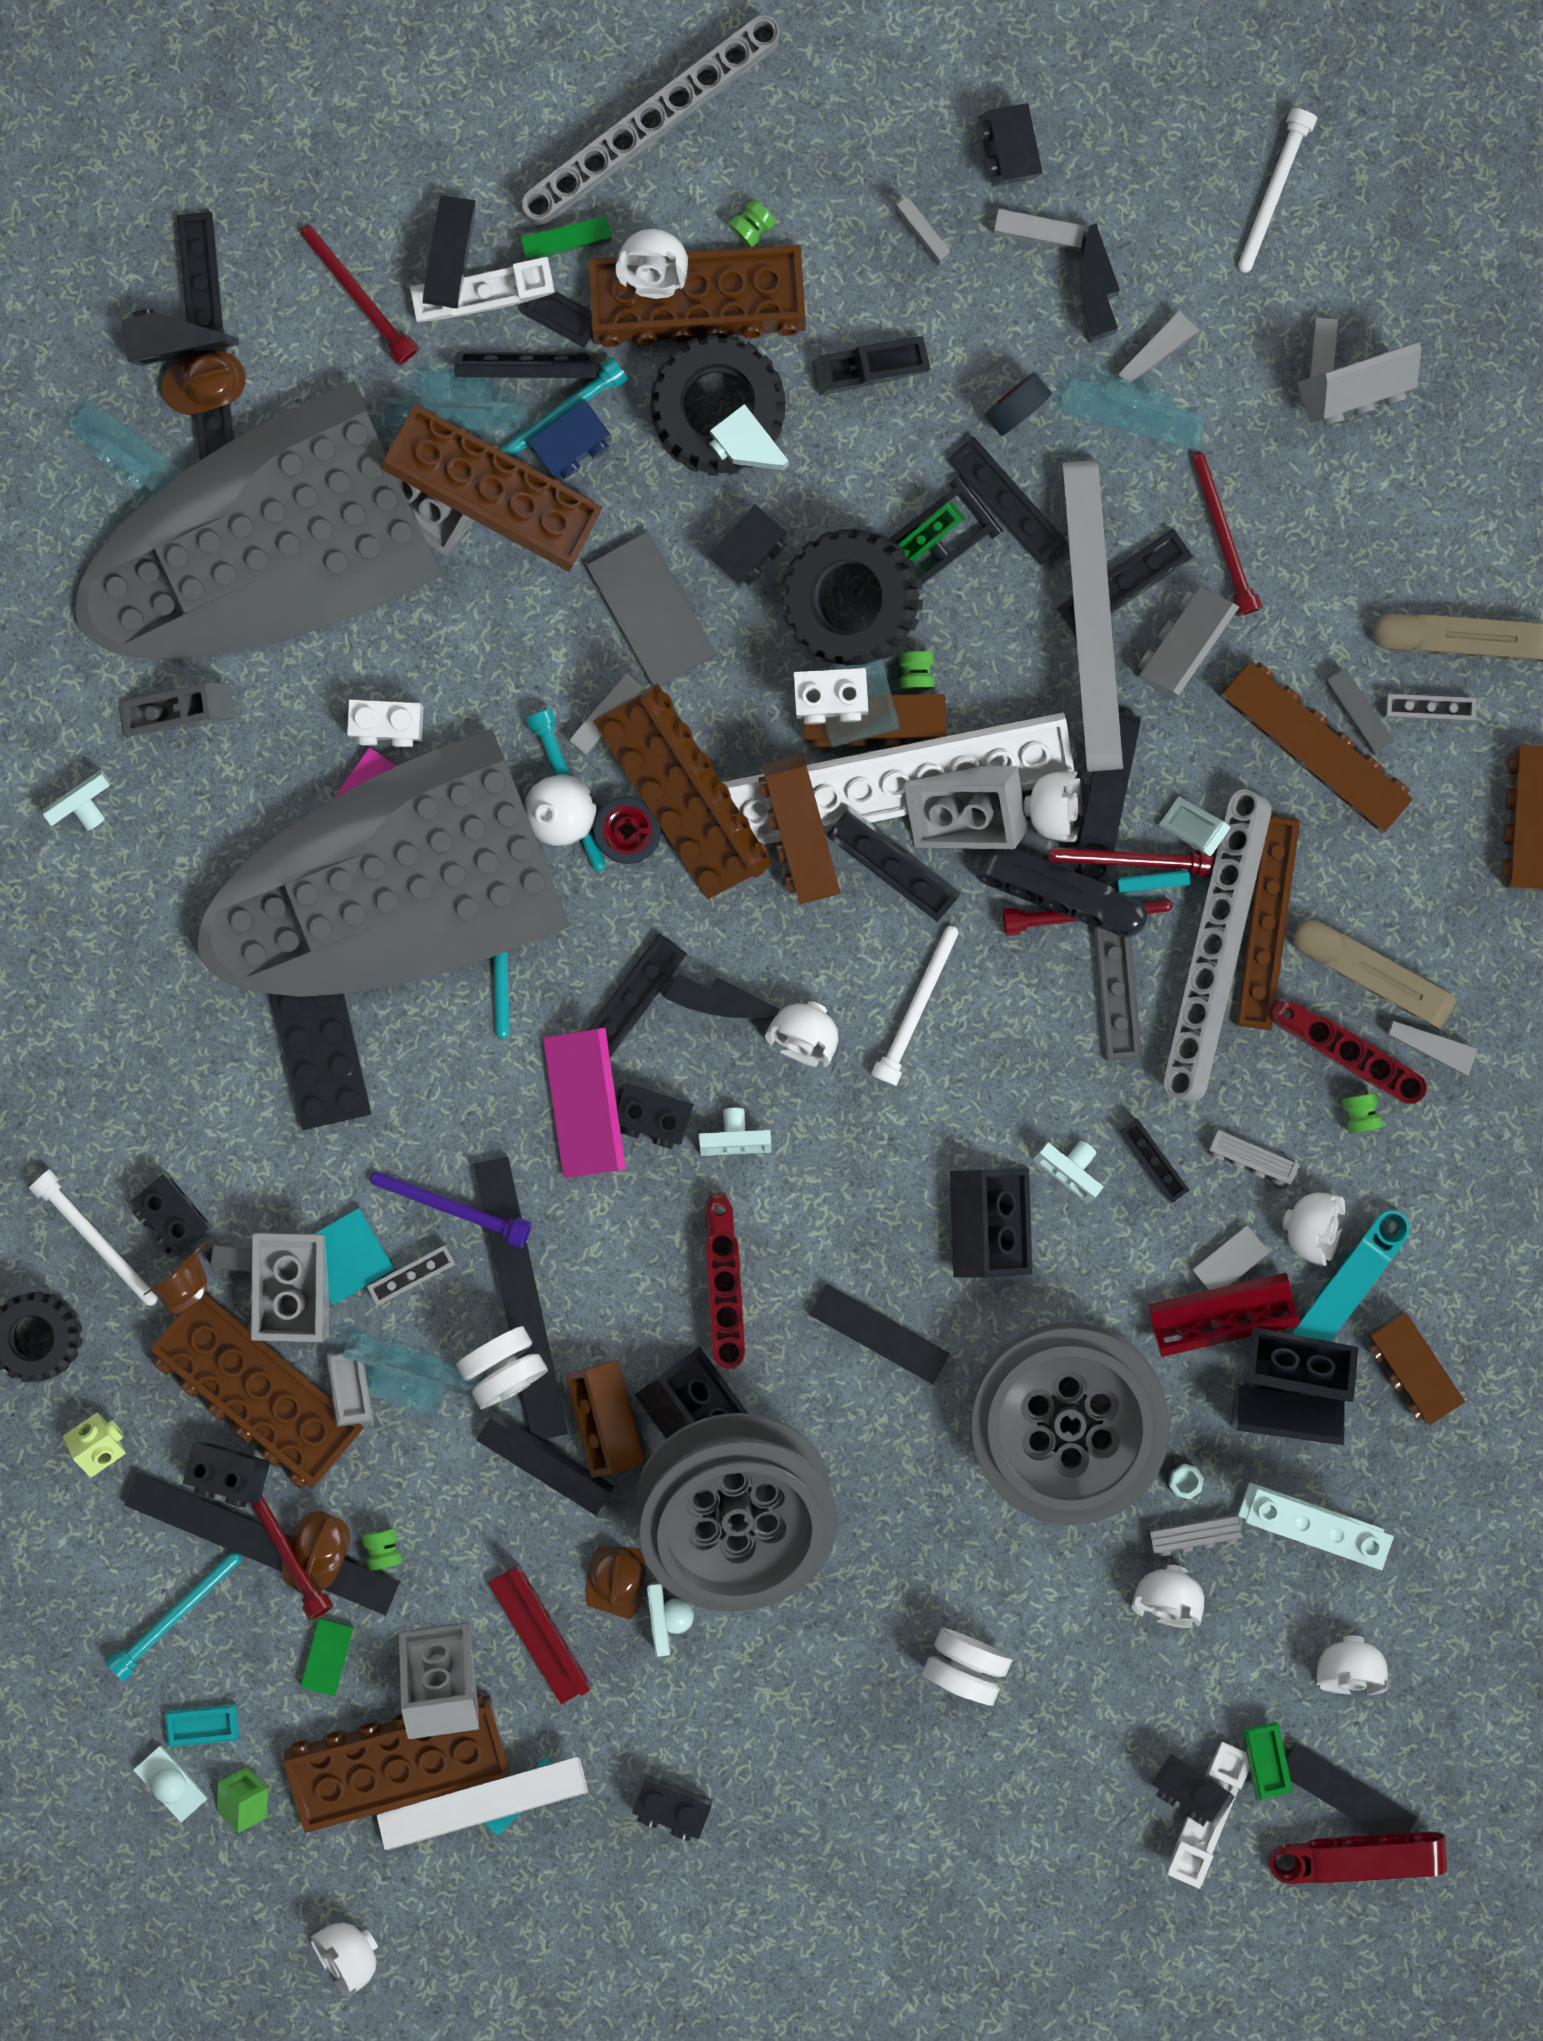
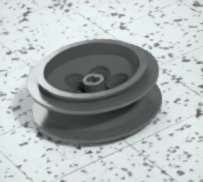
M1077 1322L1053 1323L1032 1329L1018 1336L998 1352L982 1375L974 1397L972 1440L977 1460L986 1479L995 1491L1014 1508L1035 1519L1060 1525L1089 1524L1112 1517L1132 1505L1144 1494L1156 1478L1163 1464L1169 1442V1411L1163 1388L1154 1369L1141 1352L1127 1340L1105 1328ZM1065 1377H1073L1079 1382V1388L1072 1394H1065L1059 1389L1060 1381ZM1097 1394L1107 1395L1111 1401L1109 1407L1103 1411L1093 1409L1090 1405L1092 1397ZM1036 1395L1044 1396L1049 1402L1048 1408L1039 1413L1032 1411L1028 1406L1029 1400ZM1067 1415L1071 1419L1078 1418L1080 1420L1078 1426L1073 1429L1069 1425L1062 1426L1060 1422ZM1099 1429L1107 1430L1112 1436L1111 1441L1105 1446L1095 1445L1091 1440L1092 1434ZM1036 1431L1046 1432L1049 1435L1050 1441L1045 1447H1034L1029 1441L1031 1434ZM1067 1448H1075L1081 1453V1458L1076 1464L1069 1465L1062 1461V1452Z
M730 1413L704 1418L687 1425L668 1437L654 1451L645 1464L636 1487V1519L639 1526L641 1549L649 1569L655 1578L672 1594L688 1603L705 1609L728 1612L747 1611L782 1601L803 1588L814 1578L826 1562L835 1542L837 1510L827 1468L821 1455L814 1445L799 1431L767 1416ZM762 1484H769L765 1487H759ZM701 1490H708L704 1493H697ZM770 1514L768 1517H761L763 1515Z

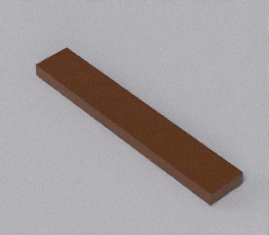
M1270 817L1254 887L1236 1026L1272 1030L1273 1022L1269 1017V1009L1276 1000L1300 826V820Z

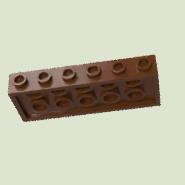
M801 245L686 252L688 266L684 287L676 289L674 295L669 298L658 299L640 296L635 293L636 287L628 282L626 287L620 283L616 275L618 257L588 258L594 344H601L603 347H618L622 342L652 345L657 343L658 340L669 339L676 343H686L693 340V338L707 337V335H718V338L722 339L732 335H742L745 338L753 339L763 336L764 333L793 336L798 334L799 331L806 330Z
M414 404L380 466V469L568 572L573 567L603 509L602 506L596 504L588 496L576 493L557 479L547 477L531 468L526 462L516 460L500 451L495 445L478 439L469 434L464 428L447 422L438 417L433 411L424 409L417 404Z
M658 683L599 715L593 721L707 900L752 876L754 878L759 877L772 864L767 848L754 835L747 817L738 810L731 799L728 787L719 780L712 769L710 759L705 753L701 752L692 738L689 726L682 722L673 708L671 698L662 691Z
M205 1293L195 1304L185 1309L150 1349V1354L154 1357L150 1362L165 1375L171 1371L181 1380L178 1386L192 1398L197 1394L208 1402L205 1409L219 1421H222L225 1417L233 1423L235 1427L232 1431L247 1444L253 1440L262 1448L259 1454L264 1459L269 1460L270 1464L274 1467L278 1463L284 1466L289 1471L286 1477L301 1490L305 1486L313 1490L364 1429L361 1424L336 1427L332 1400L265 1343L251 1340V1332Z
M477 1694L479 1729L408 1739L401 1713L393 1717V1721L379 1724L377 1721H371L362 1724L356 1731L344 1733V1731L339 1730L328 1733L324 1736V1739L310 1743L309 1740H300L291 1744L289 1749L285 1750L283 1762L304 1832L319 1830L510 1777L511 1770L493 1712L491 1695L482 1697L481 1694Z

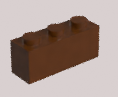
M1401 1311L1367 1334L1371 1340L1367 1344V1348L1378 1363L1382 1360L1385 1361L1391 1370L1386 1375L1397 1392L1404 1390L1410 1399L1406 1406L1417 1422L1423 1419L1426 1424L1432 1425L1465 1403L1464 1398L1406 1312Z
M619 1361L601 1363L565 1374L591 1478L615 1474L645 1464L642 1445L637 1434L633 1410L629 1403Z

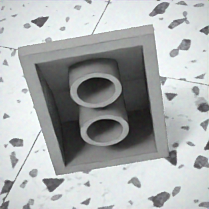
M980 766L906 781L904 784L915 848L1015 849L1028 830L1018 766Z
M253 1233L251 1340L323 1342L329 1337L330 1301L325 1235Z
M469 1623L399 1633L401 1711L408 1739L479 1729L478 1699Z

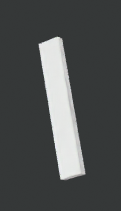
M576 1757L378 1814L377 1819L384 1850H390L586 1794L588 1789L581 1760Z

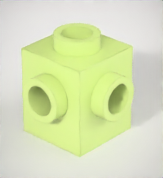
M98 1412L62 1436L73 1460L90 1477H93L126 1454L120 1442L124 1438L120 1428L113 1420L107 1423Z

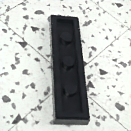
M456 353L454 373L455 377L597 378L598 354Z
M974 436L947 459L948 463L1039 566L1043 565L1067 543L1063 536Z
M1174 528L1107 573L1111 615L1193 559V555ZM1072 597L1058 606L1056 610L1077 638L1074 598Z
M850 807L845 810L826 835L827 838L936 922H939L960 896L958 890Z
M660 933L586 1030L606 1029L610 1058L688 955Z
M828 1284L825 1285L809 1313L815 1319L931 1384H934L950 1355L944 1349Z
M496 1411L492 1413L476 1439L482 1445L595 1516L615 1487L599 1476L591 1478L590 1470Z
M1296 1741L1286 1755L1291 1782L1378 1835L1409 1833L1418 1818L1413 1813Z

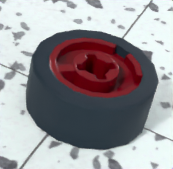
M1033 372L985 412L984 417L1000 436H1004L1048 400L1052 392L1040 377Z
M631 796L615 798L605 804L597 814L594 824L595 841L602 853L612 861L626 865L640 863L650 857L658 847L662 834L660 825L644 800ZM625 824H631L635 828V833L629 838L621 833V828Z

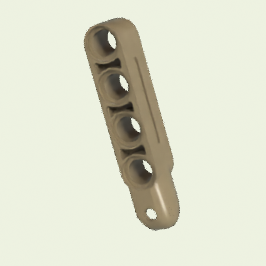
M1392 613L1380 617L1375 622L1372 630L1373 639L1376 644L1388 651L1419 653V650H1425L1427 654L1454 656V653H1462V656L1489 658V656H1498V659L1524 661L1525 658H1532L1533 662H1543V624Z
M1304 921L1294 931L1293 943L1301 954L1328 969L1330 967L1336 970L1338 975L1358 986L1360 984L1367 988V991L1388 1003L1393 1002L1397 1004V1008L1419 1020L1423 1019L1429 1022V1025L1435 1029H1442L1458 1000L1447 991L1319 921Z

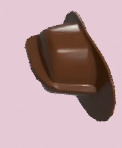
M210 351L172 364L162 381V395L167 405L174 411L185 415L199 414L234 402L243 392L246 383L245 371L240 361L232 354L223 351Z
M208 1239L170 1277L143 1295L145 1296L152 1292L173 1314H179L195 1304L203 1296L207 1287V1277L198 1254L210 1240Z
M323 1511L311 1512L303 1517L296 1526L289 1541L315 1589H320L321 1591L329 1587L336 1578L348 1551L351 1539L349 1528L345 1522ZM282 1561L284 1578L289 1586L301 1592L285 1563Z
M619 1546L598 1547L595 1550L589 1564L586 1586L587 1606L626 1619H631L637 1613L642 1601L646 1574L645 1559L640 1549L637 1547Z

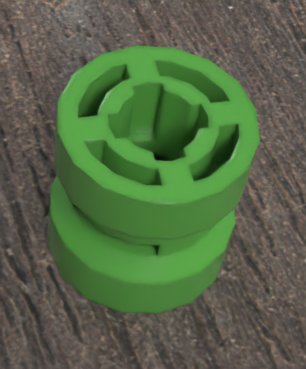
M751 198L745 204V210L740 215H734L727 224L748 247L753 248L759 242V236L764 231H770L777 222L761 203Z
M913 651L898 654L899 665L903 671V675L899 678L900 690L935 688L934 676L930 670L934 663L933 652Z
M1377 1092L1342 1099L1343 1109L1348 1112L1350 1118L1346 1123L1348 1134L1383 1127L1382 1117L1376 1113V1106L1379 1103Z
M396 1528L383 1529V1532L380 1533L375 1531L361 1535L363 1547L368 1549L369 1557L366 1561L369 1571L403 1563L402 1554L397 1550L395 1544L398 1538Z

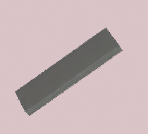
M1094 927L1106 1061L1142 1058L1131 937H1122L1099 927Z

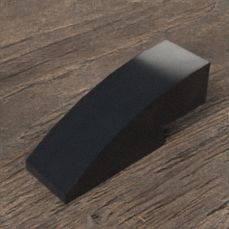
M441 195L426 272L423 304L458 309L475 223L476 200Z
M1097 223L1090 225L1087 231L1080 267V302L1089 343L1116 334L1118 330L1108 299L1118 296L1120 289Z
M923 336L858 346L854 350L820 355L812 361L819 396L901 379L931 370Z
M678 973L666 997V1000L687 1009L728 1018L773 1017L780 1011L779 1008L716 977L711 989H708Z

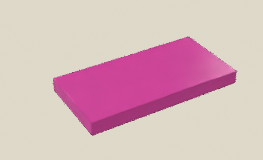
M594 1029L543 1038L563 1178L625 1170L606 1029Z

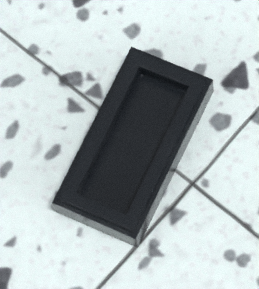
M556 291L550 295L530 300L522 313L527 318L584 349L593 335L592 312Z

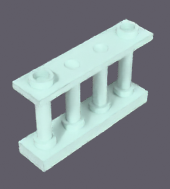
M1251 1482L1248 1483L1238 1512V1516L1245 1518V1523L1380 1570H1383L1394 1538L1393 1535L1384 1533V1529Z

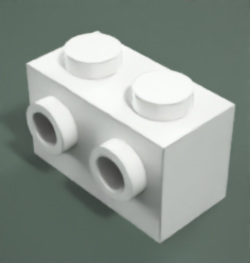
M866 668L794 672L797 719H804V724L826 723L825 717L840 716V722L861 721V715H868Z
M349 700L347 735L350 738L356 739L357 745L376 746L377 740H392L391 746L413 747V741L422 742L423 706L421 703Z

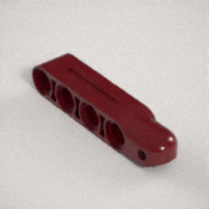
M1275 1000L1269 1009L1270 1019L1279 1028L1396 1101L1403 1104H1416L1425 1097L1427 1084L1421 1075L1330 1019L1318 1017L1297 1003ZM1286 1009L1291 1012L1289 1019L1284 1016ZM1316 1022L1322 1023L1327 1031L1325 1039L1320 1043L1314 1042L1309 1036V1029ZM1345 1041L1352 1042L1357 1048V1054L1351 1061H1345L1339 1054L1340 1046ZM1377 1059L1382 1060L1387 1066V1073L1380 1080L1374 1079L1370 1074V1066ZM1407 1078L1413 1079L1417 1084V1092L1411 1098L1404 1097L1400 1091L1401 1083Z
M718 1192L708 1196L704 1211L712 1345L716 1363L722 1368L733 1369L738 1367L745 1357L739 1243L734 1234L733 1208L725 1192ZM717 1206H724L726 1211L723 1215L716 1213L715 1209ZM727 1236L731 1239L733 1249L728 1255L721 1256L715 1253L712 1243L716 1237ZM727 1271L734 1276L735 1285L732 1289L721 1291L716 1287L714 1280L719 1272ZM731 1307L736 1311L737 1321L732 1326H723L718 1322L717 1313L721 1308ZM724 1343H734L739 1348L740 1354L735 1361L727 1362L720 1357L719 1349Z
M1434 1831L1313 1839L1306 1843L1280 1845L1272 1851L1269 1859L1271 1873L1277 1880L1286 1884L1433 1877L1443 1875L1448 1870L1445 1835ZM1281 1854L1292 1855L1296 1860L1295 1866L1289 1871H1283L1277 1867L1276 1857Z

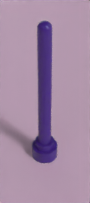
M373 1172L369 1177L370 1183L374 1186L501 1233L503 1238L508 1240V1244L520 1249L525 1246L530 1235L532 1222L518 1217L516 1220L510 1218L507 1221L380 1172Z

